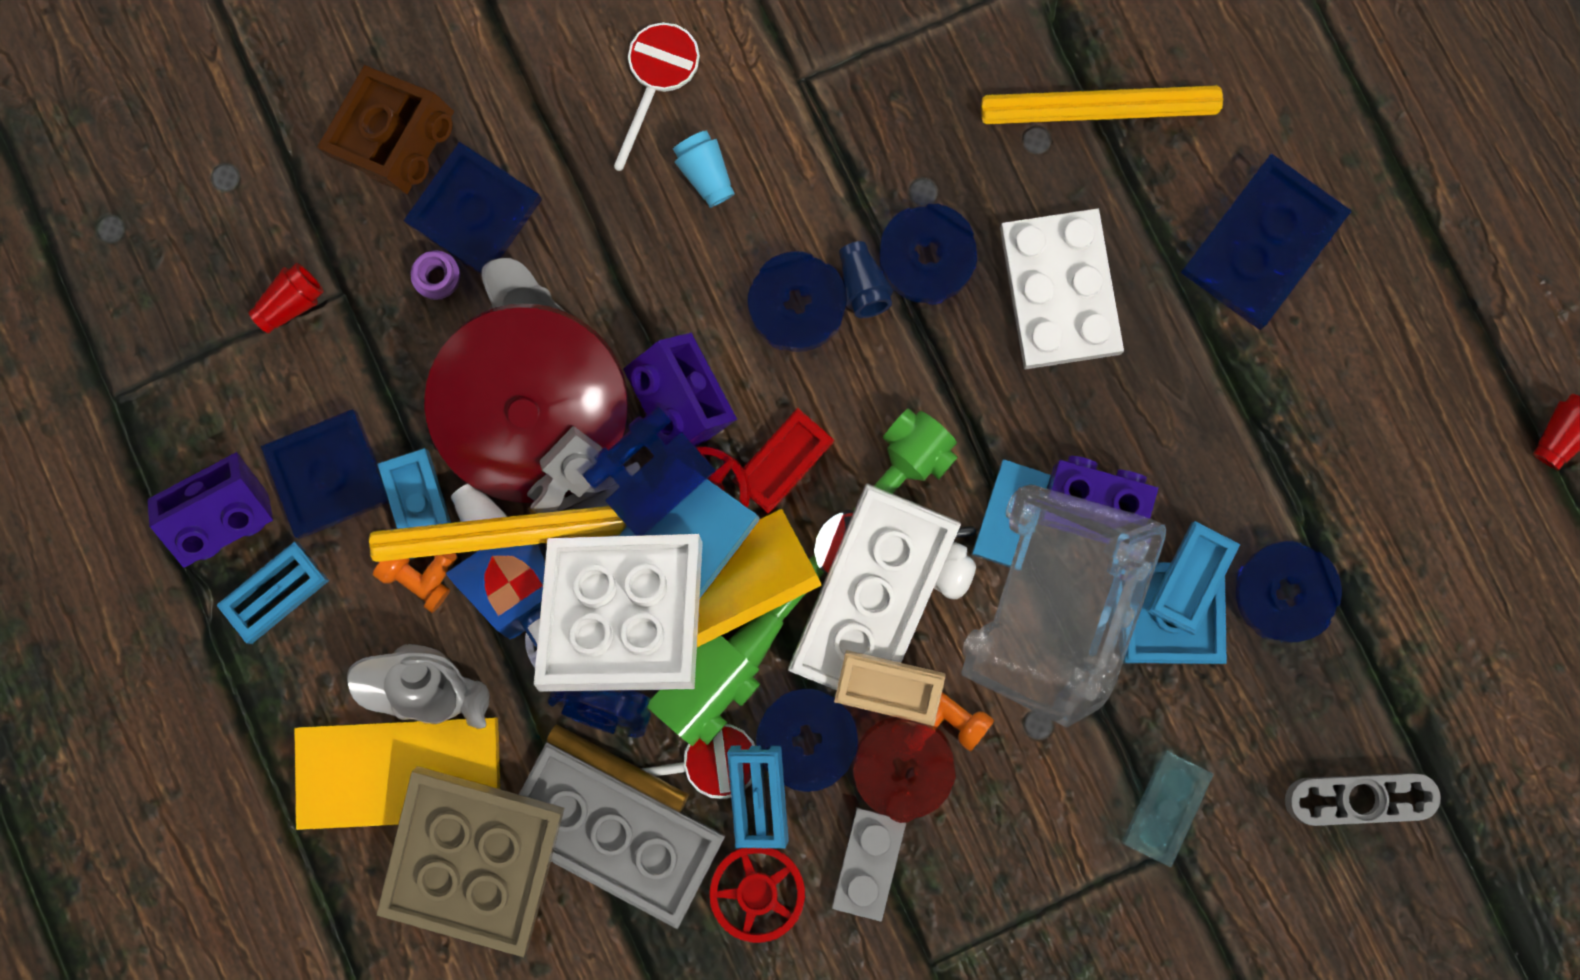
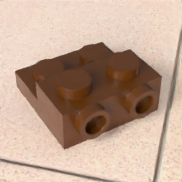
M364 65L317 148L328 157L364 172L372 180L408 194L413 184H419L426 178L429 171L427 159L436 143L443 142L450 136L453 127L451 117L455 111L434 92Z

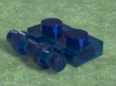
M659 406L644 419L639 415L628 425L630 431L610 449L606 446L594 456L596 462L582 473L583 477L594 489L609 476L615 480L620 488L605 501L636 536L646 535L717 471L684 433L681 432L666 445L658 436V433L672 420ZM645 445L654 457L632 475L623 464Z

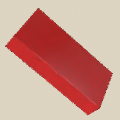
M797 408L744 466L743 469L747 475L750 487V499L770 515L835 443V440ZM735 476L732 483L740 489L738 479Z

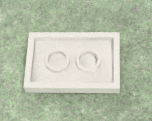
M1099 208L1002 223L1000 231L1024 369L1121 355L1124 352Z

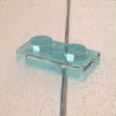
M1163 751L1121 843L1172 867L1214 774L1168 751Z

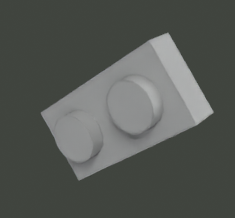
M856 808L832 909L882 922L906 820Z

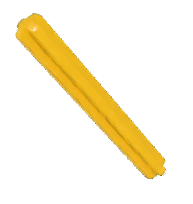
M1215 85L985 95L981 101V118L985 124L1216 115L1223 106V93L1221 87Z
M611 505L373 531L369 535L370 555L373 561L381 562L547 543L548 538L620 535L626 528V517L622 506Z

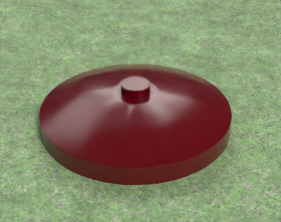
M521 303L500 306L482 312L461 325L449 337L434 359L429 371L424 395V409L428 430L436 449L446 464L462 480L477 490L495 498L518 503H533L534 500L528 497L527 493L538 480L546 475L542 471L539 461L572 426L608 451L612 458L614 457L625 430L628 413V395L624 374L616 356L605 340L594 329L577 317L560 309L539 304ZM568 490L564 497L572 494V492Z

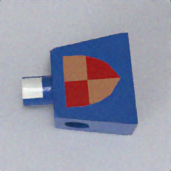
M544 543L479 550L446 572L453 584L499 633L508 639H512L526 631L537 649L547 550Z

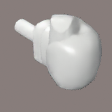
M953 542L935 583L934 589L949 599L962 597L972 583L976 564L967 556V547Z

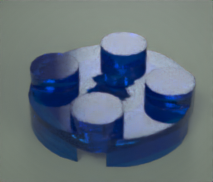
M927 204V207L907 208L893 217L883 232L880 242V270L892 289L904 298L930 305L943 303L946 299L958 294L968 284L975 270L977 251L972 228L961 214L945 205ZM931 242L935 243L938 246L936 255L941 260L936 264L933 262H929L927 265L918 261L920 255L915 251V248L918 245L927 247Z
M794 251L771 258L759 270L760 273L755 277L748 293V308L755 329L773 348L791 352L813 350L828 342L840 330L846 311V290L839 273L829 263L826 264L822 260L814 258L812 254ZM799 290V294L802 297L810 296L812 303L805 305L804 313L796 314L793 309L786 310L783 303L790 300L789 292Z
M1284 541L1268 545L1251 555L1245 565L1241 566L1238 570L1236 577L1238 608L1246 623L1264 639H1272L1283 643H1294L1312 639L1328 628L1332 622L1330 620L1335 615L1336 607L1340 606L1342 586L1336 568L1321 552H1315L1310 547L1303 546L1302 543ZM1283 578H1286L1289 585L1298 584L1301 593L1294 596L1296 605L1292 607L1288 606L1285 600H1278L1276 591L1280 589L1279 581Z
M800 689L782 695L766 710L757 729L756 745L761 746V750H769L771 746H781L784 785L793 790L811 792L833 785L848 771L857 753L858 734L853 717L842 704L834 702V697L822 691ZM810 725L812 733H821L822 743L814 745V753L811 755H804L803 748L799 746L794 747L792 743V738L800 735V726ZM763 763V767L768 771V763Z
M614 690L551 691L548 698V704L552 707L558 702L564 703L561 714L611 734H614L617 725L630 727L627 737H643L651 718V713L647 710L650 698L634 690H621L620 693Z

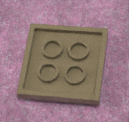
M417 766L411 772L377 916L524 958L529 948L565 808Z

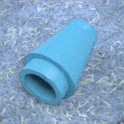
M707 131L699 132L673 148L678 158L674 163L701 197L706 200L709 208L735 195L717 139L712 140Z

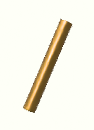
M557 724L553 727L547 738V742L679 813L689 797V794Z

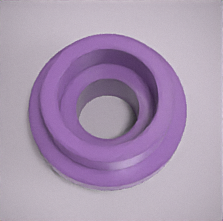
M433 250L423 253L415 260L411 268V281L414 288L428 299L438 300L450 296L457 289L460 282L461 273L457 262L452 256L443 251ZM433 270H444L445 275L441 282L436 284L429 282V275Z

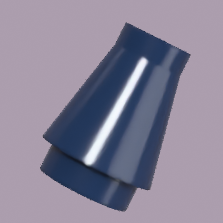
M857 241L842 247L839 250V256L842 262L847 308L853 310L857 318H870L888 310L892 306L890 296L893 293V289L869 253L866 243Z

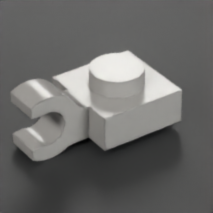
M572 426L539 461L541 469L546 475L538 480L527 493L528 497L534 500L531 509L536 513L557 511L568 490L580 498L613 464L611 454L576 427Z

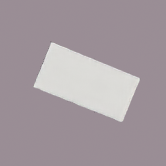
M866 483L792 656L788 671L837 690L846 650L901 663L961 523Z

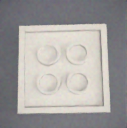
M700 535L548 538L534 686L538 691L695 689L703 545Z

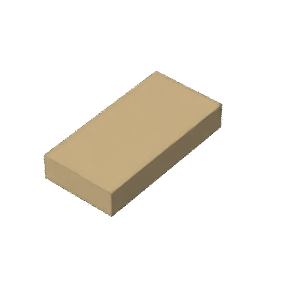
M846 650L834 702L934 726L946 673Z

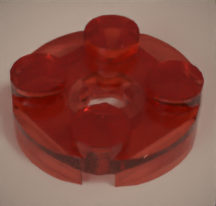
M898 717L887 718L873 725L858 743L853 765L856 787L863 800L876 812L889 816L895 822L906 823L914 818L923 817L935 811L949 796L956 779L953 751L946 736L935 725H927L906 719L899 720ZM898 757L904 762L909 761L911 758L917 762L913 768L915 775L911 778L904 776L898 778L894 776L895 765L893 760Z

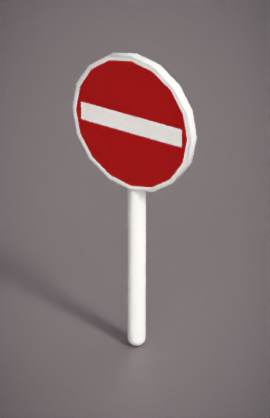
M662 22L649 25L638 32L630 43L628 60L631 72L638 82L647 88L614 164V168L617 171H621L624 168L655 91L666 92L679 89L690 82L698 70L700 55L697 42L687 30L677 24Z
M726 724L708 745L701 739L694 746L688 744L684 754V762L641 769L655 777L686 772L688 781L698 792L710 798L728 799L731 798L727 752L731 746H741V750H749L755 744L744 730L731 724ZM743 763L745 789L752 784L750 763Z

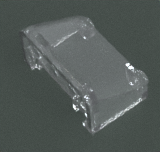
M1030 484L1020 487L1008 502L1006 517L1010 519L1009 528L1012 532L1020 535L994 621L986 624L980 630L974 629L965 641L963 656L966 659L961 675L1065 727H1069L1099 710L1106 703L1114 689L1165 541L1166 526L1142 515Z

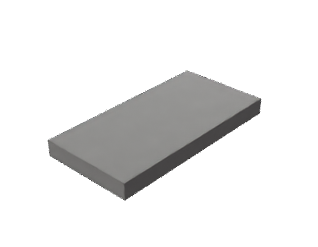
M546 742L519 795L565 808L551 862L676 929L680 926L725 838V835L682 812H677Z

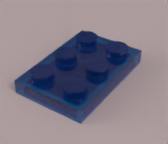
M1271 153L1181 273L1261 331L1351 213V210Z

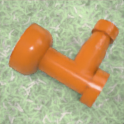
M457 554L434 555L435 559L428 565L423 575L409 565V558L381 561L374 569L373 576L385 584L392 583L395 580L425 601L424 608L434 613L450 592V589L441 582L445 578L448 568L457 559Z
M942 692L934 726L917 722L913 730H909L904 740L920 751L926 743L924 740L945 719L960 731L958 735L959 743L971 752L995 719L982 711L976 712L973 715Z

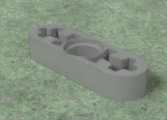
M1414 773L1302 778L1292 783L1285 795L1286 809L1291 817L1300 823L1313 826L1425 820L1436 813L1441 800L1440 791L1436 783L1425 775ZM1385 782H1389L1387 790L1384 786ZM1411 783H1413L1414 789L1424 793V800L1416 802L1415 810H1413V806L1410 803L1389 802L1388 792L1407 793L1411 790ZM1360 784L1369 786L1375 795L1373 808L1365 814L1355 812L1349 803L1350 792ZM1333 785H1338L1336 793L1333 789ZM1312 787L1314 795L1324 797L1336 796L1337 806H1316L1314 808V815L1311 816L1309 809L1300 807L1299 801L1300 798L1308 796V788ZM1388 806L1391 809V813H1387ZM1337 807L1340 811L1339 816H1335Z

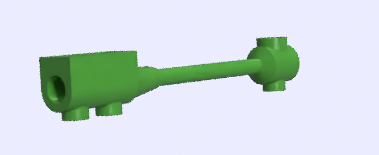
M907 408L883 436V439L890 444L887 447L891 467L874 486L893 494L906 479L925 481L932 474L939 480L958 458L951 452L957 441L930 415L923 411L915 414ZM813 555L809 561L818 578H820L824 573L817 565L815 555ZM805 594L747 622L728 640L723 636H719L697 647L695 689L659 690L646 704V707L691 746H694L699 739L708 745L727 724V721L720 715L734 700L741 707L760 686V683L754 678L760 670L758 667L781 629L783 619Z

